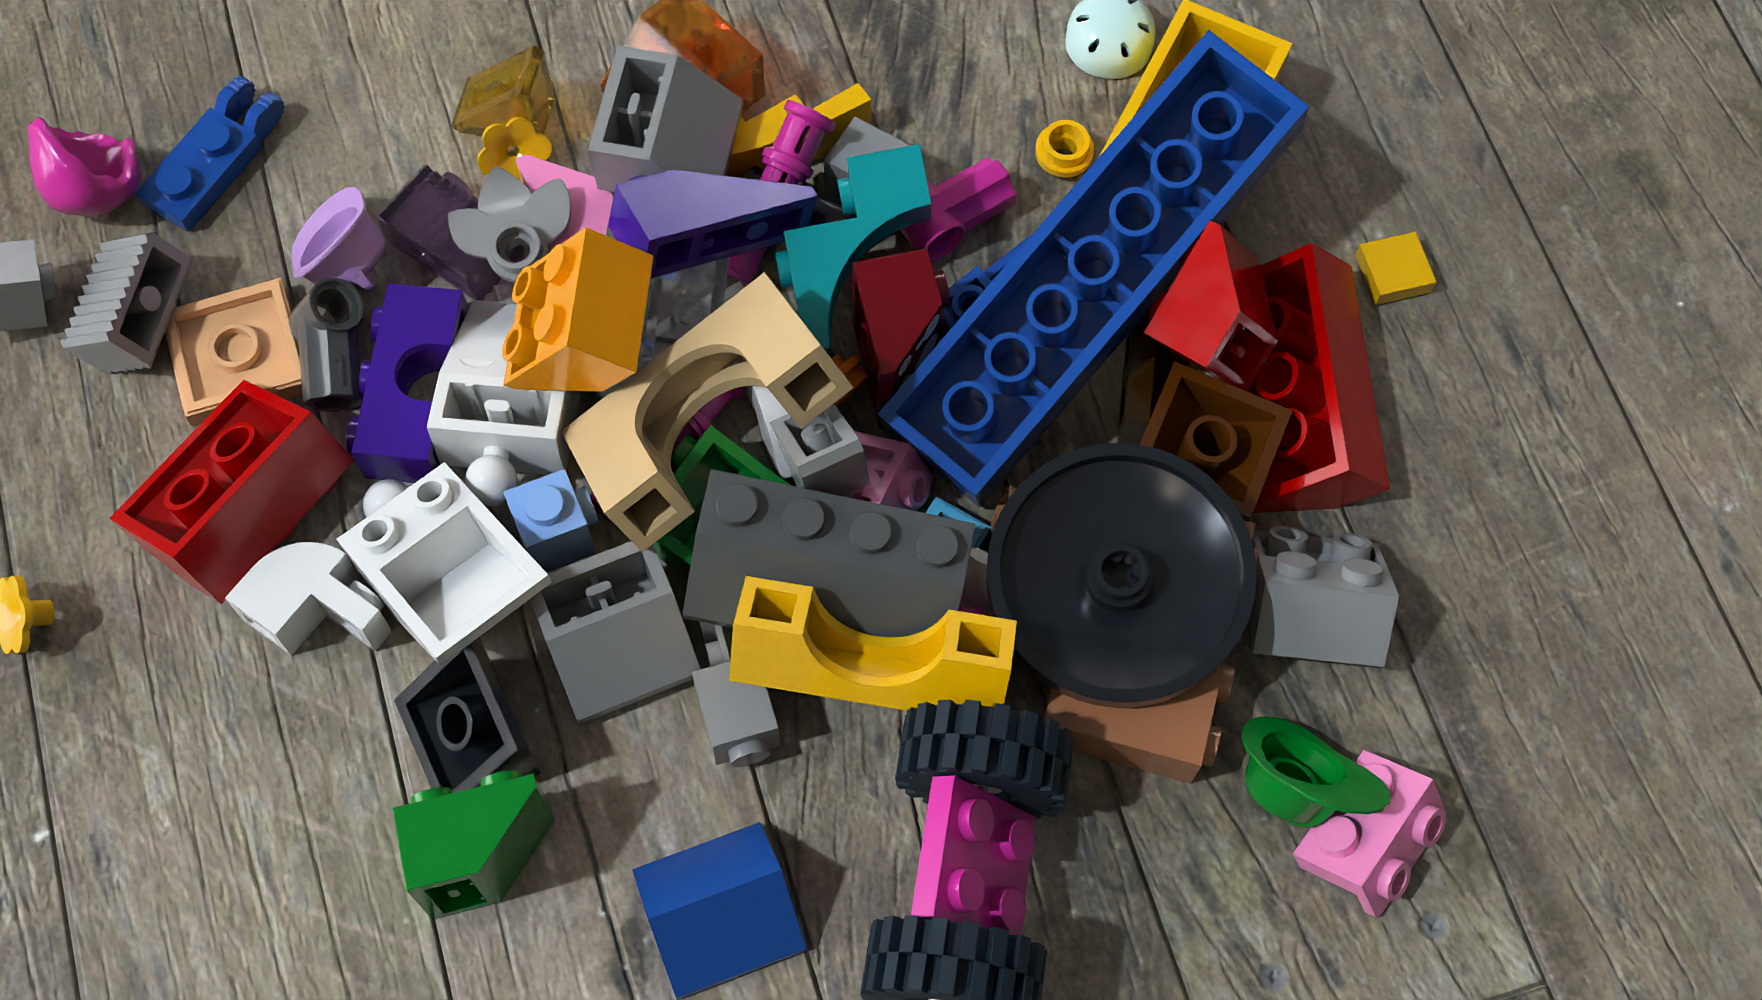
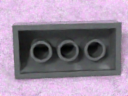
M711 469L695 535L682 616L685 619L733 628L745 577L751 576L814 587L821 604L828 613L842 624L858 632L879 637H903L917 634L936 624L949 609L958 611L966 578L975 523Z

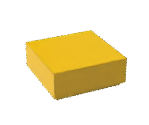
M1416 231L1359 244L1355 253L1375 305L1431 293L1437 283Z

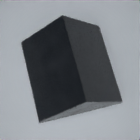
M480 637L441 666L434 660L394 699L431 789L447 787L451 788L453 793L479 787L481 786L480 781L484 777L508 770L520 771L522 776L533 773L535 776L541 774Z

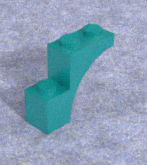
M920 144L846 157L848 178L837 179L844 216L856 214V218L784 231L787 250L775 252L782 289L794 287L798 308L795 312L831 359L833 358L831 348L833 314L842 287L853 270V263L859 262L876 244L898 230L915 223L931 220V199Z

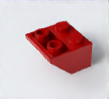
M1209 220L1199 239L1182 259V268L1171 287L1163 291L1154 301L1149 313V324L1144 333L1190 364L1223 382L1248 392L1278 342L1259 259L1221 225Z

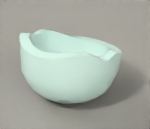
M1081 0L1071 13L1068 21L1065 40L1067 53L1076 66L1093 76L1107 79L1131 76L1140 71L1149 62L1156 37L1154 18L1150 9L1142 0ZM1095 43L1097 45L1096 50L1090 52L1089 48ZM1122 48H1126L1128 57H1123Z

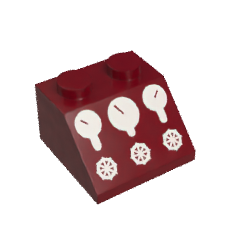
M927 248L853 263L852 325L864 372L869 376L866 380L879 429H884L877 414L936 347L939 338L947 334L943 308L950 307L949 288L944 271H933Z

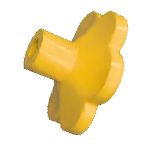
M515 117L506 125L492 124L485 129L482 135L485 147L478 154L477 163L481 172L485 175H488L491 169L497 166L508 171L521 181L516 158L530 155L547 160L552 153V144L545 134L535 132L532 123L528 119ZM510 146H516L514 150H508Z
M21 575L1 577V648L6 654L25 653L30 645L31 627L53 624L55 617L54 605L50 599L30 601L26 582Z

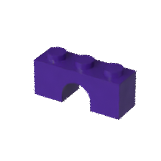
M388 283L383 306L377 305L374 308L371 320V337L373 342H375L371 361L363 362L359 374V393L363 398L359 417L351 418L346 436L347 451L350 455H353L366 479H393L400 482L416 483L440 466L427 430L433 401L408 397V392L412 385L422 376L440 371L469 310L462 290Z

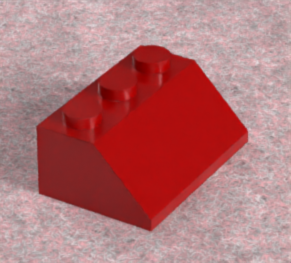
M243 380L109 519L186 583L222 605L226 600L225 597L259 560L269 554L277 544L287 539L295 529L296 524L311 507L336 486L339 477L349 468L354 460L311 411Z

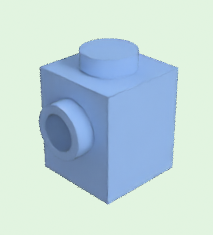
M565 469L503 492L525 550L545 572L596 553L588 526L599 522L586 487L573 490Z

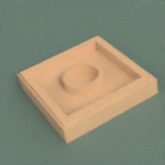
M282 278L199 300L173 309L165 335L185 418L191 426L201 424L243 380L284 399L302 394L299 343L291 334L289 318L292 306Z

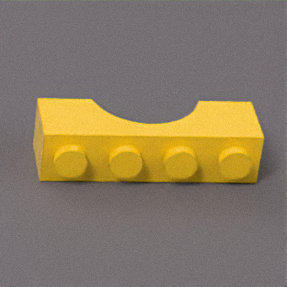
M746 576L733 623L729 681L905 711L911 707L918 708V704L924 702L937 706L938 700H952L956 704H965V700L980 701L982 706L995 707L996 703L1004 704L1012 667L1017 621L949 609L936 624L922 632L903 637H879L858 632L836 620L823 607L814 587Z

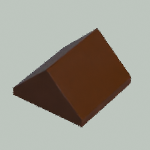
M1174 361L1139 445L1164 450L1198 467L1225 491L1240 512L1243 520L1249 521L1293 410Z

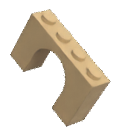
M765 272L561 431L603 512L641 552H644L695 512L672 473L671 454L675 441L683 427L705 404L715 397L738 387L752 385L766 387L800 429H802L854 388Z

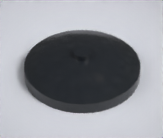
M1105 443L1078 448L1062 454L1038 468L1018 486L1003 507L994 526L987 559L986 584L993 617L1017 621L1013 654L1034 676L1056 691L1082 702L1112 708H1133L1149 706L1178 697L1197 687L1224 663L1237 645L1251 616L1256 595L1257 568L1251 537L1240 512L1225 491L1209 475L1181 457L1161 449L1132 443Z

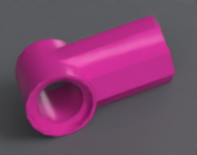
M987 157L935 187L927 181L931 199V220L915 223L900 229V231L915 251L927 248L931 262L945 257L962 242L967 231L1015 205L1017 193L1012 186L1009 173L998 160L992 161Z

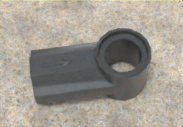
M325 278L316 283L294 307L289 318L291 334L299 343L303 405L313 408V411L336 412L342 409L356 408L362 402V397L359 393L360 363L356 325L363 317L364 304L357 289L347 281L338 278ZM317 307L329 311L334 317L335 323L325 320L318 312Z

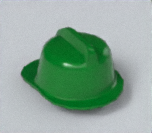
M1270 716L1255 717L1244 724L1241 740L1246 752L1250 755L1245 770V786L1254 801L1271 815L1280 818L1290 825L1308 828L1323 824L1336 810L1345 813L1367 815L1382 812L1390 804V791L1380 778L1363 766L1330 748L1307 729L1288 720Z

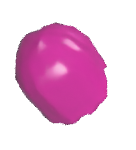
M37 117L28 125L30 169L34 187L53 210L68 215L100 218L102 215L111 213L121 204L132 198L133 194L137 192L142 171L132 138H125L122 142H119L105 134L96 133L90 135L80 131H75L74 133L67 132L61 128L50 127L42 117Z

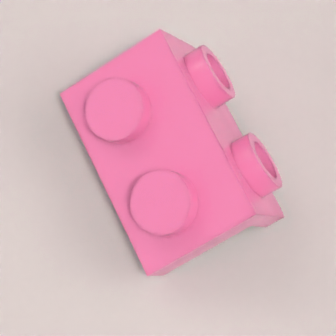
M1363 750L1356 763L1383 781L1390 791V804L1382 812L1367 815L1345 813L1336 810L1323 824L1309 829L1294 851L1293 856L1299 868L1356 894L1364 912L1379 918L1389 902L1398 900L1405 892L1410 880L1411 869L1425 847H1432L1439 840L1446 823V810L1432 778Z

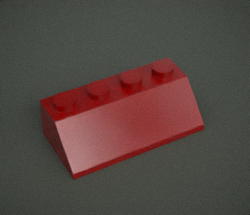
M1311 242L1261 265L1278 342L1248 392L1293 411L1253 513L1337 509L1390 490L1352 266Z

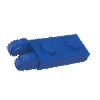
M243 76L233 78L231 82L229 81L228 86H225L219 92L214 109L210 107L139 187L137 192L134 193L140 204L185 231H191L263 148L262 142L274 129L275 124H278V121L282 119L281 116L284 113L285 107L282 98L267 92L266 95L263 94L261 98H258V102L249 108L250 103L253 102V97H255V85ZM248 107L249 110L247 111L245 121L242 126L239 123H237V121L245 113V109Z

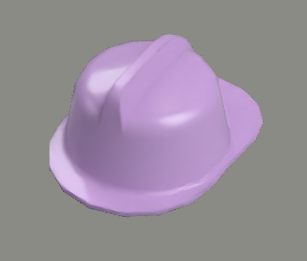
M356 186L347 187L331 196L311 215L298 233L291 253L294 268L293 275L296 279L305 277L316 284L325 278H338L347 281L353 286L358 285L368 291H372L376 287L377 274L374 266L384 254L387 242L384 235L367 213L363 193Z

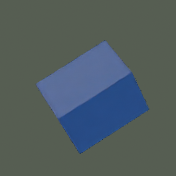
M760 822L632 869L676 1000L686 998L807 951L782 869Z

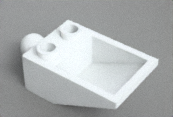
M473 300L439 371L427 430L440 465L445 462L448 466L468 467L465 475V485L485 506H497L506 502L504 491L517 487L516 472L549 475L559 470L567 469L570 448L561 431L576 420L581 391L524 390L504 386L507 361L503 359L502 350L505 338L514 325L517 304Z
M445 462L409 488L404 483L393 479H385L373 484L367 490L363 499V510L366 518L336 539L366 584L384 602L386 608L440 666L552 583L549 575Z

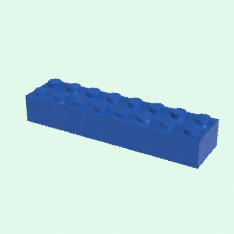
M1208 30L877 415L884 429L898 441L909 443L928 466L980 508L1150 310L1156 298L1174 282L1182 268V259L1199 239L1209 220L1222 225L1302 132L1309 106Z

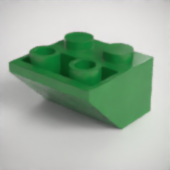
M516 770L493 773L481 779V786L453 793L451 788L447 787L427 789L411 796L410 804L392 808L406 891L432 920L501 903L554 823L552 808L534 773L522 776V772Z

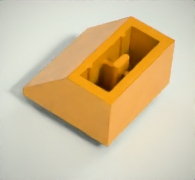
M585 227L563 244L556 245L550 253L531 266L523 268L515 281L512 293L513 301L517 303L514 325L508 332L503 344L502 356L507 361L503 385L512 389L604 391L636 373L653 255Z

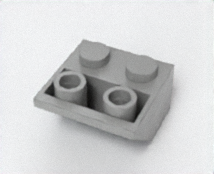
M617 45L588 147L597 189L615 192V186L618 183L626 182L636 176H649L669 170L726 176L744 106L743 99L677 54Z
M1276 526L1271 528L1269 532L1254 530L1252 544L1253 547L1261 551H1257L1256 595L1252 613L1246 626L1252 652L1254 654L1385 667L1399 594L1378 543H1372L1368 538L1353 533H1339L1334 535L1333 538L1308 536L1302 530L1287 526Z
M630 541L547 573L552 583L530 599L579 725L693 679L692 672L700 670L674 593L654 545L641 552Z

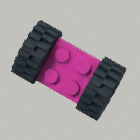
M938 700L937 706L924 702L918 704V708L911 707L907 710L895 781L896 786L899 789H905V794L910 797H923V802L928 804L911 915H905L904 919L896 916L884 917V920L876 919L871 924L860 991L863 1000H1041L1047 950L1044 949L1045 946L1040 942H1031L1032 938L1024 936L1020 932L1026 916L1025 894L1030 857L1035 848V820L1040 819L1041 814L1049 817L1058 815V811L1063 812L1066 808L1074 748V737H1072V732L1068 728H1059L1060 723L1051 718L1040 720L1038 719L1039 713L1026 709L1021 712H1015L1010 710L1011 706L996 703L995 707L982 706L980 701L965 700V704H956L952 700Z

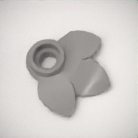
M495 166L491 169L482 185L478 199V209H458L448 213L450 233L456 245L465 254L488 260L491 268L499 277L515 282L522 269L526 266H531L550 253L549 245L566 231L571 218V200L568 189L560 178L543 184L531 194L530 190L518 178L503 168ZM523 245L530 249L528 257L523 261L514 262L509 259L510 251L516 246Z

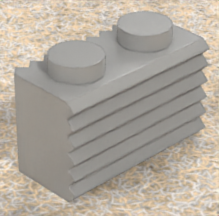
M153 232L99 243L102 252L95 254L97 263L91 264L93 273L86 275L89 284L82 286L84 295L78 296L80 305L73 307L76 316L69 318L71 327L64 329L67 338L60 340L63 349L104 373L127 372L128 369L135 371L136 368L143 370L144 367L151 369L192 261L189 256Z

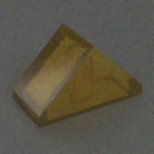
M533 45L467 78L451 127L460 133L482 137L485 129L492 124L506 125L515 117H524L532 123L535 132L544 134L555 101L544 50Z

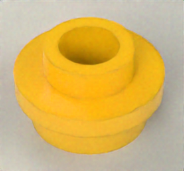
M1072 120L1055 121L1045 128L1037 138L1035 146L1036 160L1042 169L1051 175L1062 178L1074 177L1087 170L1092 162L1094 155L1093 140L1085 127L1078 122ZM1066 149L1072 152V154L1064 155L1056 152V150Z

